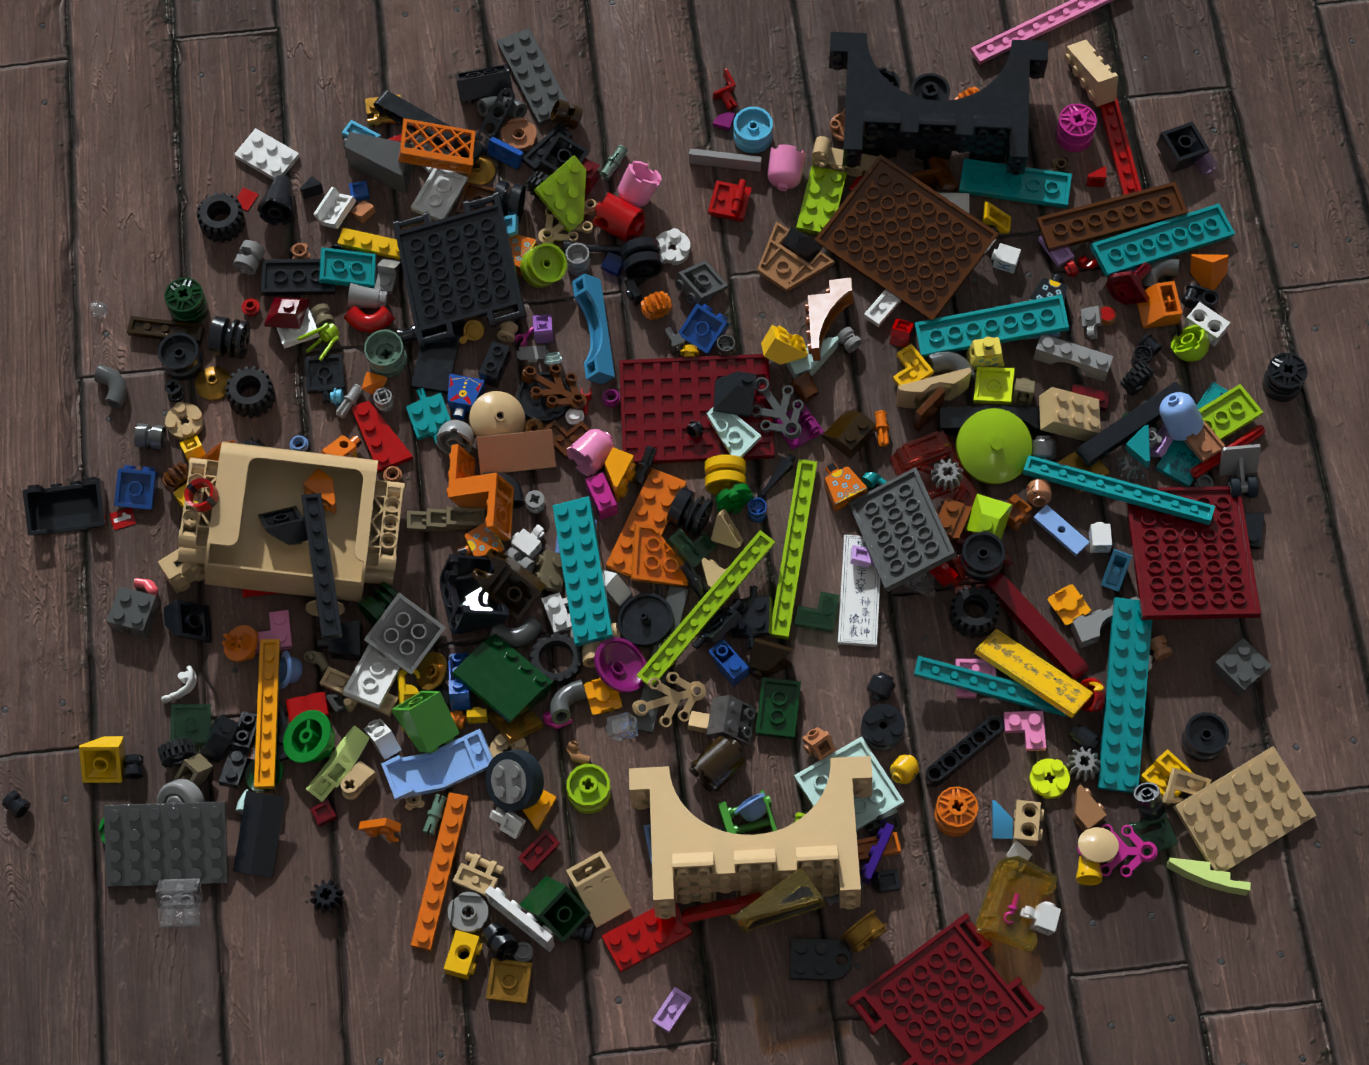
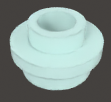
M552 352L546 354L544 364H548L549 367L552 364L559 365L562 361L560 353Z

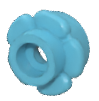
M334 388V391L330 392L331 403L338 406V404L343 402V390Z

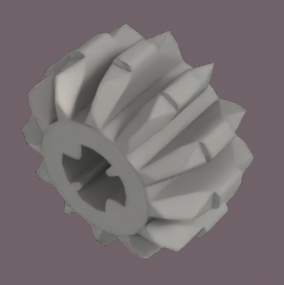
M943 459L940 460V464L935 463L934 469L931 470V476H933L931 479L932 483H936V488L942 486L944 492L947 488L953 491L954 486L959 487L960 481L963 480V475L961 474L963 469L957 468L958 462L952 464L951 459L947 463Z
M1082 746L1079 751L1074 749L1072 755H1068L1067 760L1069 762L1066 764V767L1071 769L1069 771L1070 775L1076 774V780L1080 776L1084 782L1087 781L1088 777L1093 779L1095 777L1094 773H1098L1100 770L1098 766L1101 761L1096 759L1098 757L1097 753L1091 754V748L1086 752ZM1080 762H1082V764L1085 762L1087 766H1085V764L1081 766Z

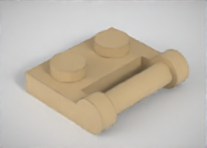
M1172 768L1167 789L1163 795V803L1178 804L1185 799L1174 796L1175 790L1193 795L1211 783V779Z

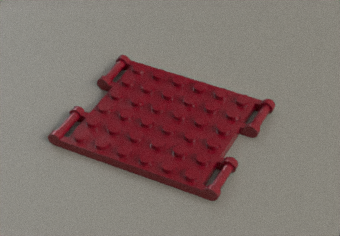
M967 913L959 917L846 1002L862 1018L872 1035L876 1034L884 1026L888 1029L910 1057L901 1065H973L1045 1010L1043 1005H1039L1024 987L1020 977H1017L1007 985L982 953L991 948L993 944L990 940L984 938L971 922V917ZM961 925H964L967 928L971 935L980 944L979 947L975 946V944L971 941L967 934L962 930V928L960 927ZM1013 989H1016L1033 1009L1031 1012L1012 991ZM862 998L880 1019L877 1023L874 1022L859 1003Z

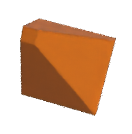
M366 372L361 389L374 395L377 389L384 387L387 377Z

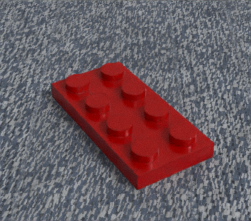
M676 902L675 917L669 919L655 917L653 908L601 936L620 973L692 935L688 924L682 922V913Z

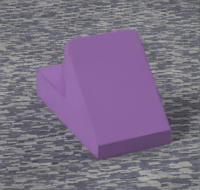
M551 314L533 316L535 343L554 342Z

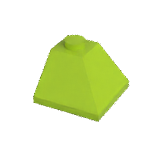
M977 494L965 531L972 533L990 532L1001 540L1013 505Z

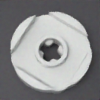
M673 228L665 231L656 238L660 243L664 264L679 265L688 259L690 240L678 229ZM670 245L676 246V250H669L668 248Z

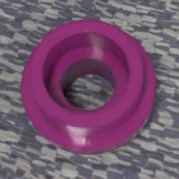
M614 389L606 390L602 394L603 404L607 407L617 406L620 402L619 392ZM613 397L614 400L610 401L608 398Z

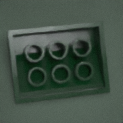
M494 634L480 644L452 673L453 676L508 723H511L545 699L553 681L497 634Z

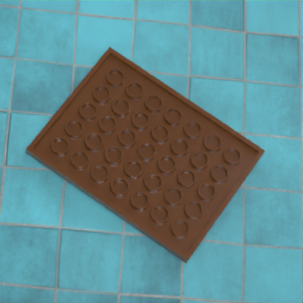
M880 154L814 240L824 249L899 298L909 307L927 319L934 321L999 237V233Z

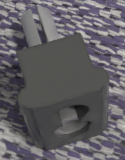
M668 327L665 331L669 337L672 354L675 355L682 350L683 345H685V339L681 337L680 333L674 334L671 327Z

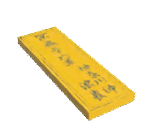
M995 629L974 652L1071 718L1075 716L1093 695L1092 691L998 629Z

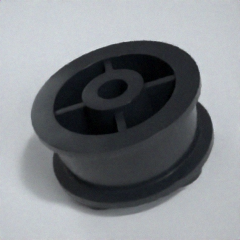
M874 705L863 715L860 729L861 736L872 749L878 751L891 750L903 738L905 730L904 717L892 705Z

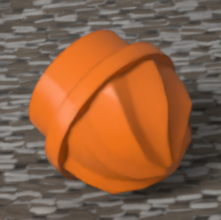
M463 711L451 712L457 728L462 730L466 724L467 715Z

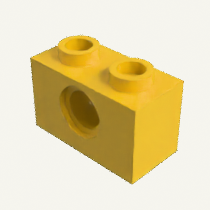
M458 930L455 931L443 968L445 974L469 980L470 974L474 975L477 966L475 959L477 955L480 956L483 947L479 936ZM462 952L470 953L467 959H460L459 955Z

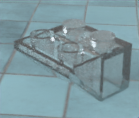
M200 878L159 880L155 891L159 927L200 926L202 904Z

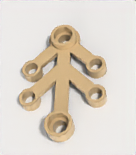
M588 199L584 202V215L596 214L594 210L598 203L595 200ZM547 207L545 210V228L540 230L538 238L541 243L553 244L555 241L564 240L577 243L579 237L575 231L590 234L593 231V225L590 221H585L583 224L575 227L568 235L560 234L562 230L566 229L560 222L553 227V218L555 216L548 214L550 210Z
M670 672L666 676L667 682L677 684L685 689L684 691L677 692L662 684L660 679L656 677L651 678L648 681L649 688L656 689L667 696L649 702L644 700L635 701L632 705V711L637 716H644L650 709L669 704L664 715L659 719V724L662 727H669L672 724L671 718L679 702L688 698L683 710H680L677 714L680 721H688L695 701L703 699L706 694V688L701 682L694 681L689 683L680 678L678 673ZM671 674H674L676 677L673 682L670 680ZM653 680L657 681L656 687H653L651 684ZM696 687L699 688L698 695L694 694V688ZM641 704L645 707L643 712L639 711V705ZM682 712L687 714L686 719L681 718ZM665 717L668 719L667 725L663 724V719Z

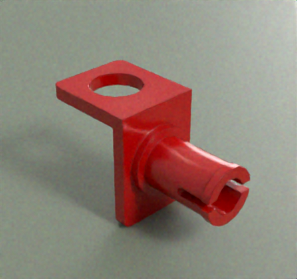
M726 68L724 69L723 77L728 86L714 91L712 100L715 101L722 98L727 110L732 111V109L734 110L738 107L731 94L735 91L736 84Z

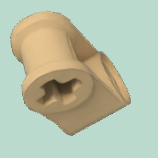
M362 761L357 762L341 781L340 786L343 797L347 800L356 799L372 783L377 773Z

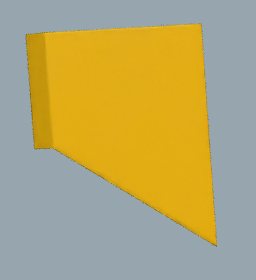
M984 200L982 222L986 225L997 227L999 233H1010L1011 216Z

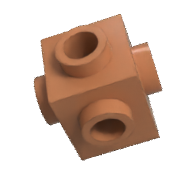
M818 727L810 730L807 735L802 737L806 753L809 756L813 755L820 761L836 750L829 732L823 731Z

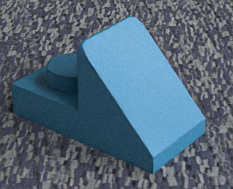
M1114 549L1101 585L1119 592L1132 555Z

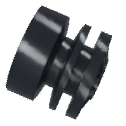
M216 316L212 321L209 332V353L224 356L228 352V356L231 358L236 356L238 359H243L250 342L249 321L242 320L240 322V320L235 319L231 325L230 318Z
M1280 353L1270 360L1262 380L1263 390L1266 395L1279 402H1288L1295 399L1299 395L1308 374L1307 366L1303 359L1292 353Z
M682 487L670 506L666 523L680 528L685 522L684 531L687 533L691 531V535L697 537L710 519L713 501L710 499L705 500L704 496L698 497L695 501V492Z

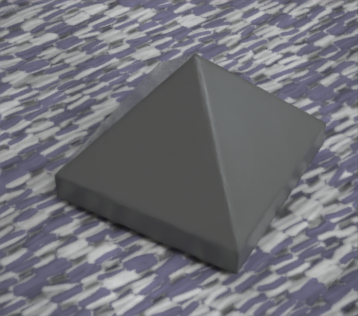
M340 694L326 696L330 711H347L344 699Z

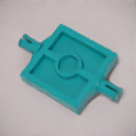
M420 388V390L416 391L420 400L407 405L406 408L418 441L427 437H433L437 446L436 437L440 427L451 419L442 394L439 393L426 397L424 388Z

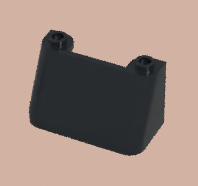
M449 554L440 575L439 585L452 634H464L504 624L509 618V609L506 605L499 604L498 606L494 600L488 597L489 594L482 590L477 580L471 574L476 568L488 573H494V565L489 557Z

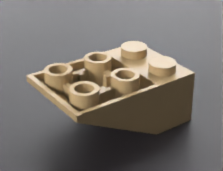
M602 851L566 870L568 880L582 904L590 911L589 916L596 928L632 909Z

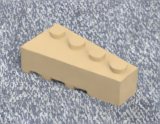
M1083 40L1066 46L1065 61L1072 67L1074 76H1077L1080 80L1081 87L1087 91L1090 101H1093L1096 107L1115 101L1118 75L1110 72L1112 71L1111 67L1104 65L1103 58L1097 56L1096 50L1087 40Z

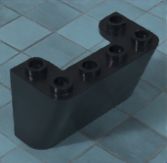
M97 477L85 478V482H82V484L81 481L69 482L70 485L62 486V483L51 484V488L46 489L39 485H29L28 489L22 490L28 536L107 526L104 481Z

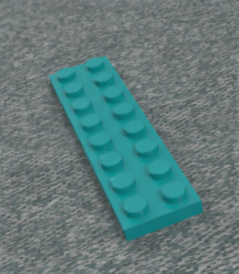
M1215 204L1190 212L1187 215L1174 217L1092 243L1090 249L1107 278L1113 273L1126 272L1138 268L1145 262L1151 264L1160 259L1170 258L1232 238L1236 233L1220 204Z
M1062 294L936 318L934 321L915 322L920 354L923 358L938 352L968 350L972 341L984 339L985 337H998L1000 343L1069 330Z
M587 496L552 505L574 643L576 646L613 638L614 633L591 498Z

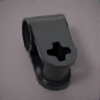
M1193 283L1186 286V294L1181 299V303L1184 306L1195 308L1201 302L1212 311L1216 310L1219 300L1217 292Z

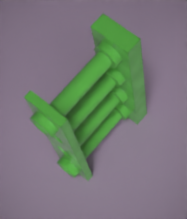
M765 795L763 797L766 805L765 819L738 827L737 825L733 826L731 820L735 816L734 812L737 807H727L726 801L718 803V811L725 832L743 834L767 826L770 827L771 832L777 831L770 807H772L770 796Z

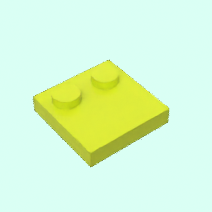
M977 367L974 403L1012 405L1015 368Z

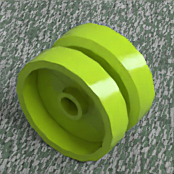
M542 243L530 249L523 255L520 262V271L523 278L528 284L536 288H544L559 281L567 270V259L564 252L552 243Z
M583 764L570 772L567 779V795L570 804L577 811L584 814H594L604 809L611 798L610 779L607 773L601 767L594 764Z

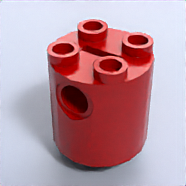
M607 193L603 202H598L595 207L596 217L592 225L624 242L634 239L636 235L640 236L645 228L644 210L611 193Z

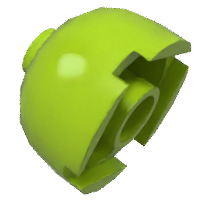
M1199 325L1186 327L1181 330L1183 333L1179 337L1177 334L1171 341V348L1176 356L1183 361L1194 362L1201 360L1209 350L1210 339L1205 330Z

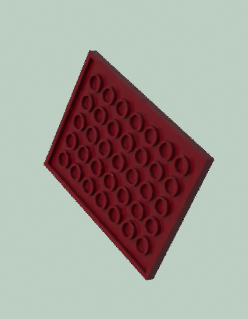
M1230 486L1151 488L1214 505L1215 509L1210 525L1126 503L1142 620L1260 618L1261 610L1241 495L1237 496V498H1232Z

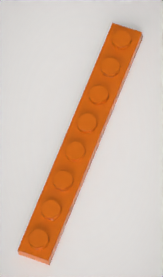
M450 792L448 794L411 942V947L432 950L469 796Z

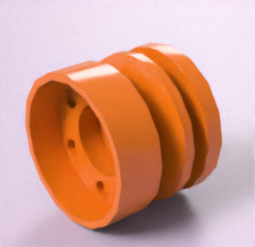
M959 786L944 790L937 799L934 811V821L937 828L945 835L952 837L963 836L968 833L974 826L978 812L976 797L968 789Z

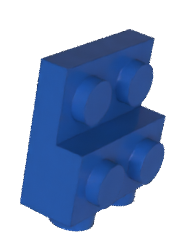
M697 303L678 333L686 341L709 355L717 343V339L725 334L730 324L727 322L728 318L720 313L715 315L712 313L713 309L706 304L701 306Z
M124 465V469L118 468L114 506L153 510L155 491L158 488L159 472H155L152 467H143V470H135L136 466Z

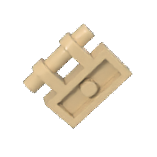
M467 852L464 859L470 861L469 866L463 863L460 864L453 883L486 897L485 891L488 887L491 886L495 889L498 883V878L493 877V873L496 872L502 875L504 867L498 865V862L493 860L490 862L481 858V855L477 853ZM479 865L486 868L487 870L484 873L482 871L477 870L476 867Z

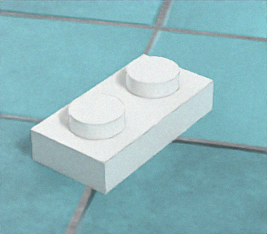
M884 290L864 313V318L879 327L901 300L887 290Z

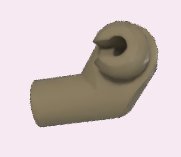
M316 651L305 652L304 660L308 663L319 665L323 673L330 667L323 653Z

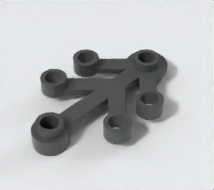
M764 377L756 379L755 390L759 394L764 395L773 410L754 405L751 411L754 418L761 416L780 419L783 423L775 424L769 420H763L760 424L762 431L765 433L770 431L783 432L784 436L788 439L798 438L802 432L798 421L800 412L804 410L803 402L801 400L793 402L791 420L786 415L790 398L794 395L793 387L790 385L783 387V397L781 405H779L769 390V381ZM761 385L766 386L765 389H759ZM788 389L792 390L790 394H786L785 391ZM796 404L802 405L800 408H795ZM758 409L760 410V412L758 414H754V410ZM765 424L770 425L767 429L763 428ZM792 428L796 429L794 433H790L789 430Z

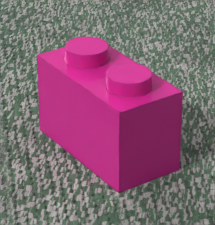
M603 472L586 478V489L600 520L618 514L617 502Z

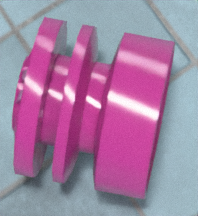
M1071 104L1060 112L1055 134L1056 141L1060 147L1070 152H1081L1091 145L1097 123L1096 114L1086 105Z

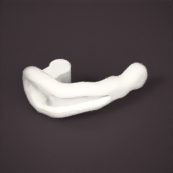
M190 665L186 667L188 671L178 674V678L186 685L174 693L162 696L161 701L163 703L179 699L194 689L197 683V675Z

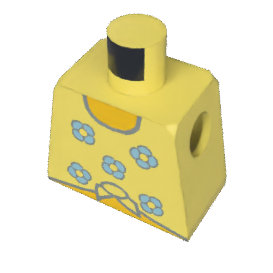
M985 337L984 339L972 341L966 352V358L973 367V370H977V367H1004L998 337Z

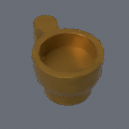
M477 320L468 321L464 326V336L460 337L459 342L467 344L469 340L481 339L485 333L484 325Z

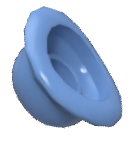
M287 650L280 657V689L285 688L289 683L299 681L303 672L301 661L298 658L291 657Z
M759 793L748 798L737 807L734 814L739 813L749 822L758 820L766 813V805L763 801L765 794Z

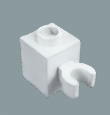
M537 525L531 534L523 528L520 533L517 532L512 537V547L522 553V557L526 556L533 560L542 550L539 539L545 534L543 532L544 528Z
M1045 901L1037 905L1035 909L1025 906V908L1021 909L1020 916L1032 919L1031 930L1049 936L1056 931L1061 909L1055 907L1054 903Z

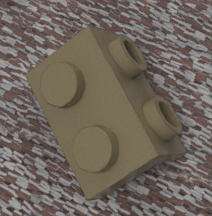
M545 550L537 555L535 559L536 570L534 576L547 585L545 590L554 593L562 592L564 575L561 556L559 553Z

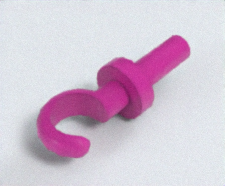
M1015 893L1012 905L1008 906L1010 911L1004 914L1003 919L1007 924L1014 923V921L1008 922L1006 917L1007 915H1014V912L1018 911L1016 906L1020 894Z

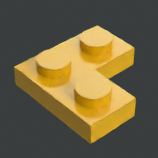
M912 344L896 353V357L905 367V369L892 378L897 386L927 379L933 375L934 370Z

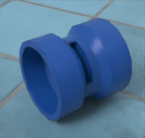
M756 497L748 503V518L753 522H762L766 518L767 504L762 498Z

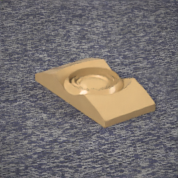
M971 368L899 385L896 396L897 407L919 408L940 386L946 390L944 400L951 401L968 389Z

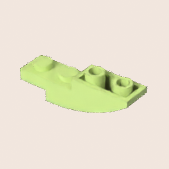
M354 725L329 756L331 757L307 786L306 790L323 802L333 788H337L341 784L342 779L350 772L370 737Z

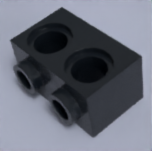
M492 341L479 370V378L485 380V384L498 388L511 359L510 346Z

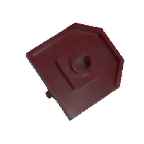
M1145 262L1134 272L1113 273L1109 275L1105 286L1115 300L1125 305L1148 302L1150 298L1143 289L1141 280L1151 272L1152 267Z

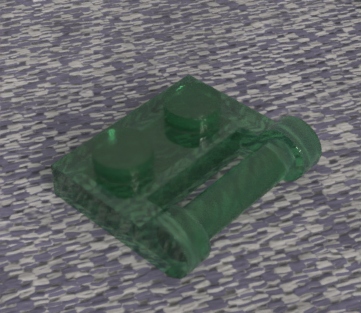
M1165 811L1158 819L1142 820L1127 824L1132 826L1134 833L1143 842H1152L1157 847L1158 852L1176 846L1179 843ZM1160 822L1163 826L1140 836L1137 833L1138 830ZM1145 849L1144 855H1150L1151 850Z

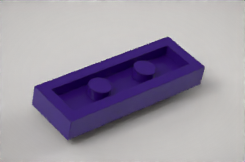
M886 823L884 828L880 827L876 836L879 841L876 846L872 845L868 854L871 859L868 864L864 863L860 872L863 875L862 882L868 885L893 833L894 825Z

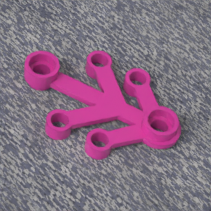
M1104 824L1101 827H1109L1119 843V849L1114 860L1100 867L1103 877H1109L1112 874V870L1128 855L1136 857L1128 865H1123L1120 868V873L1124 878L1131 877L1133 870L1143 861L1151 862L1157 857V847L1152 842H1143L1134 833L1132 826L1124 825L1121 833L1124 837L1130 838L1137 847H1128L1113 831L1111 825ZM1125 828L1131 829V833L1129 835L1124 834L1123 831ZM1145 849L1151 850V854L1148 856L1144 855L1143 852ZM1104 867H1108L1110 869L1108 874H1104L1102 872V869ZM1124 868L1130 869L1128 875L1122 873Z

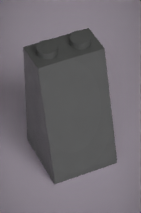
M349 131L348 137L343 142L345 158H347L349 166L406 194L415 165L398 162L401 142ZM405 143L404 147L413 148V145Z

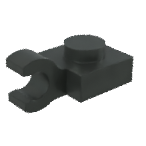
M896 809L877 816L878 822H870L864 826L866 832H869L870 837L876 836L880 827L884 828L886 823L894 825L893 832L903 828Z

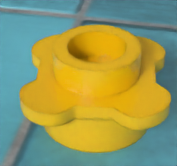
M683 345L682 350H680L681 356L684 357L699 356V351L695 345Z

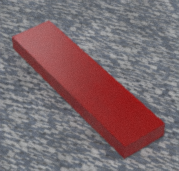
M761 892L685 908L681 919L683 923H690L759 907L763 897Z

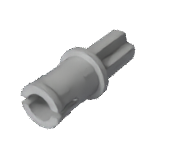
M354 384L347 396L343 397V402L336 410L338 417L345 418L351 407L356 405L358 398L364 392L360 385Z

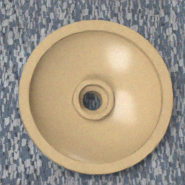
M491 391L481 395L474 402L469 414V423L476 437L523 432L525 427V413L519 401L512 395L501 391ZM497 414H502L503 419H499Z

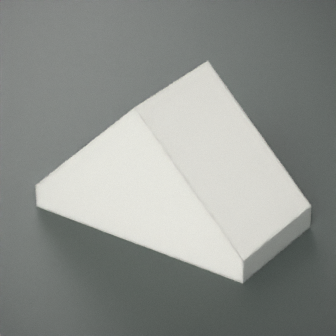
M603 570L607 598L621 607L632 595V591L617 573Z

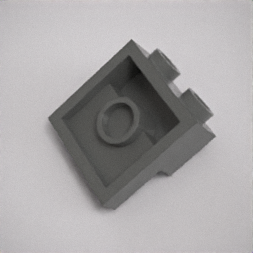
M706 260L678 272L674 281L677 290L683 291L686 294L687 301L695 305L697 303L703 305L710 302L713 296L726 291L728 287L726 282Z

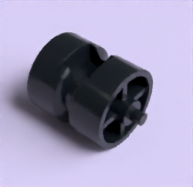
M502 922L490 924L482 933V941L497 960H508L517 952L519 944Z

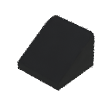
M312 176L300 187L303 199L324 192L322 184Z

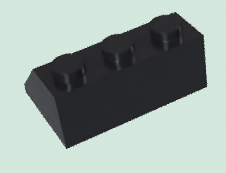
M507 64L454 74L460 102L472 103L475 101L474 99L498 95L504 88H509L513 91Z

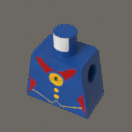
M454 374L449 375L448 406L449 409L454 410L453 417L455 419L463 420L465 413H470L474 402L486 390L485 380Z

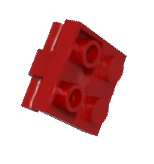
M740 179L739 184L736 185L716 180L708 215L743 222L752 192L751 187H746L747 181Z

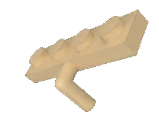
M328 667L320 681V686L344 696L343 690L351 676ZM388 693L380 709L349 697L344 699V705L348 712H352L357 703H360L390 717L392 714L391 709L396 706L399 699Z

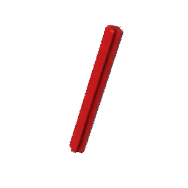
M1257 425L1225 447L1249 445L1264 435L1266 430L1263 425ZM1222 450L1204 463L1201 462L1191 468V476L1198 478L1220 464Z

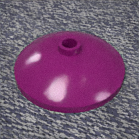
M614 637L603 641L598 646L594 656V664L599 677L607 686L618 692L630 693L638 690L644 684L637 678V674L647 662L643 653L635 644L626 639Z

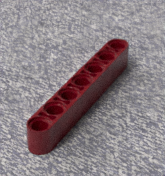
M999 573L984 584L985 589L989 588L991 595L995 593L997 596L996 600H999L1000 606L1061 672L1076 681L1089 671L1086 662L1004 574Z

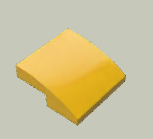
M1167 749L1139 777V780L1142 783H1155L1159 787L1163 799L1172 768L1192 774L1195 773ZM1175 790L1174 796L1178 797L1182 792Z

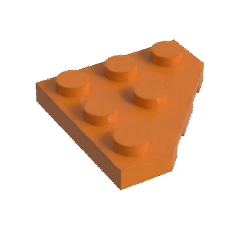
M636 523L634 525L631 580L687 588L689 586L687 584L688 580L679 568L685 562L677 555V551L668 541H665L656 526Z

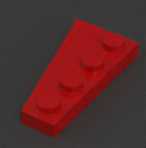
M369 400L351 407L372 459L378 460V473L390 466H397L413 460L412 454Z

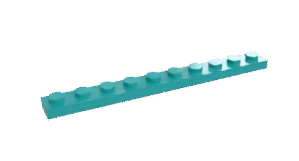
M1028 455L1023 469L1024 475L1045 479L1053 483L1210 525L1215 509L1214 505Z

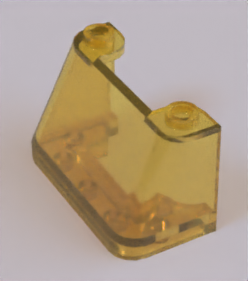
M1020 856L1001 859L994 869L975 924L977 928L976 933L1026 952L1033 951L1038 942L1037 935L1031 932L1032 930L1030 929L1032 919L1020 916L1021 909L1025 908V906L1035 909L1041 903L1044 896L1055 891L1058 877ZM1015 893L1020 894L1016 906L1018 911H1015L1014 915H1007L1006 917L1008 922L1014 921V923L1007 924L1003 919L1004 914L1010 911L1008 906L1012 905Z

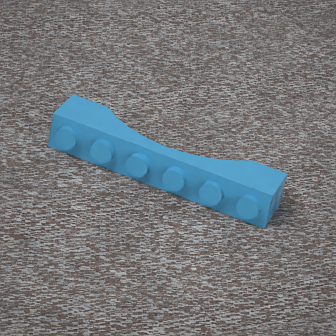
M584 273L573 280L572 285L574 298L585 315L590 332V350L584 362L586 380L603 385L613 379L615 374L601 279Z

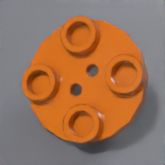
M240 625L231 630L229 634H223L225 641H222L224 653L231 661L242 662L247 659L250 660L255 656L259 633L251 626Z

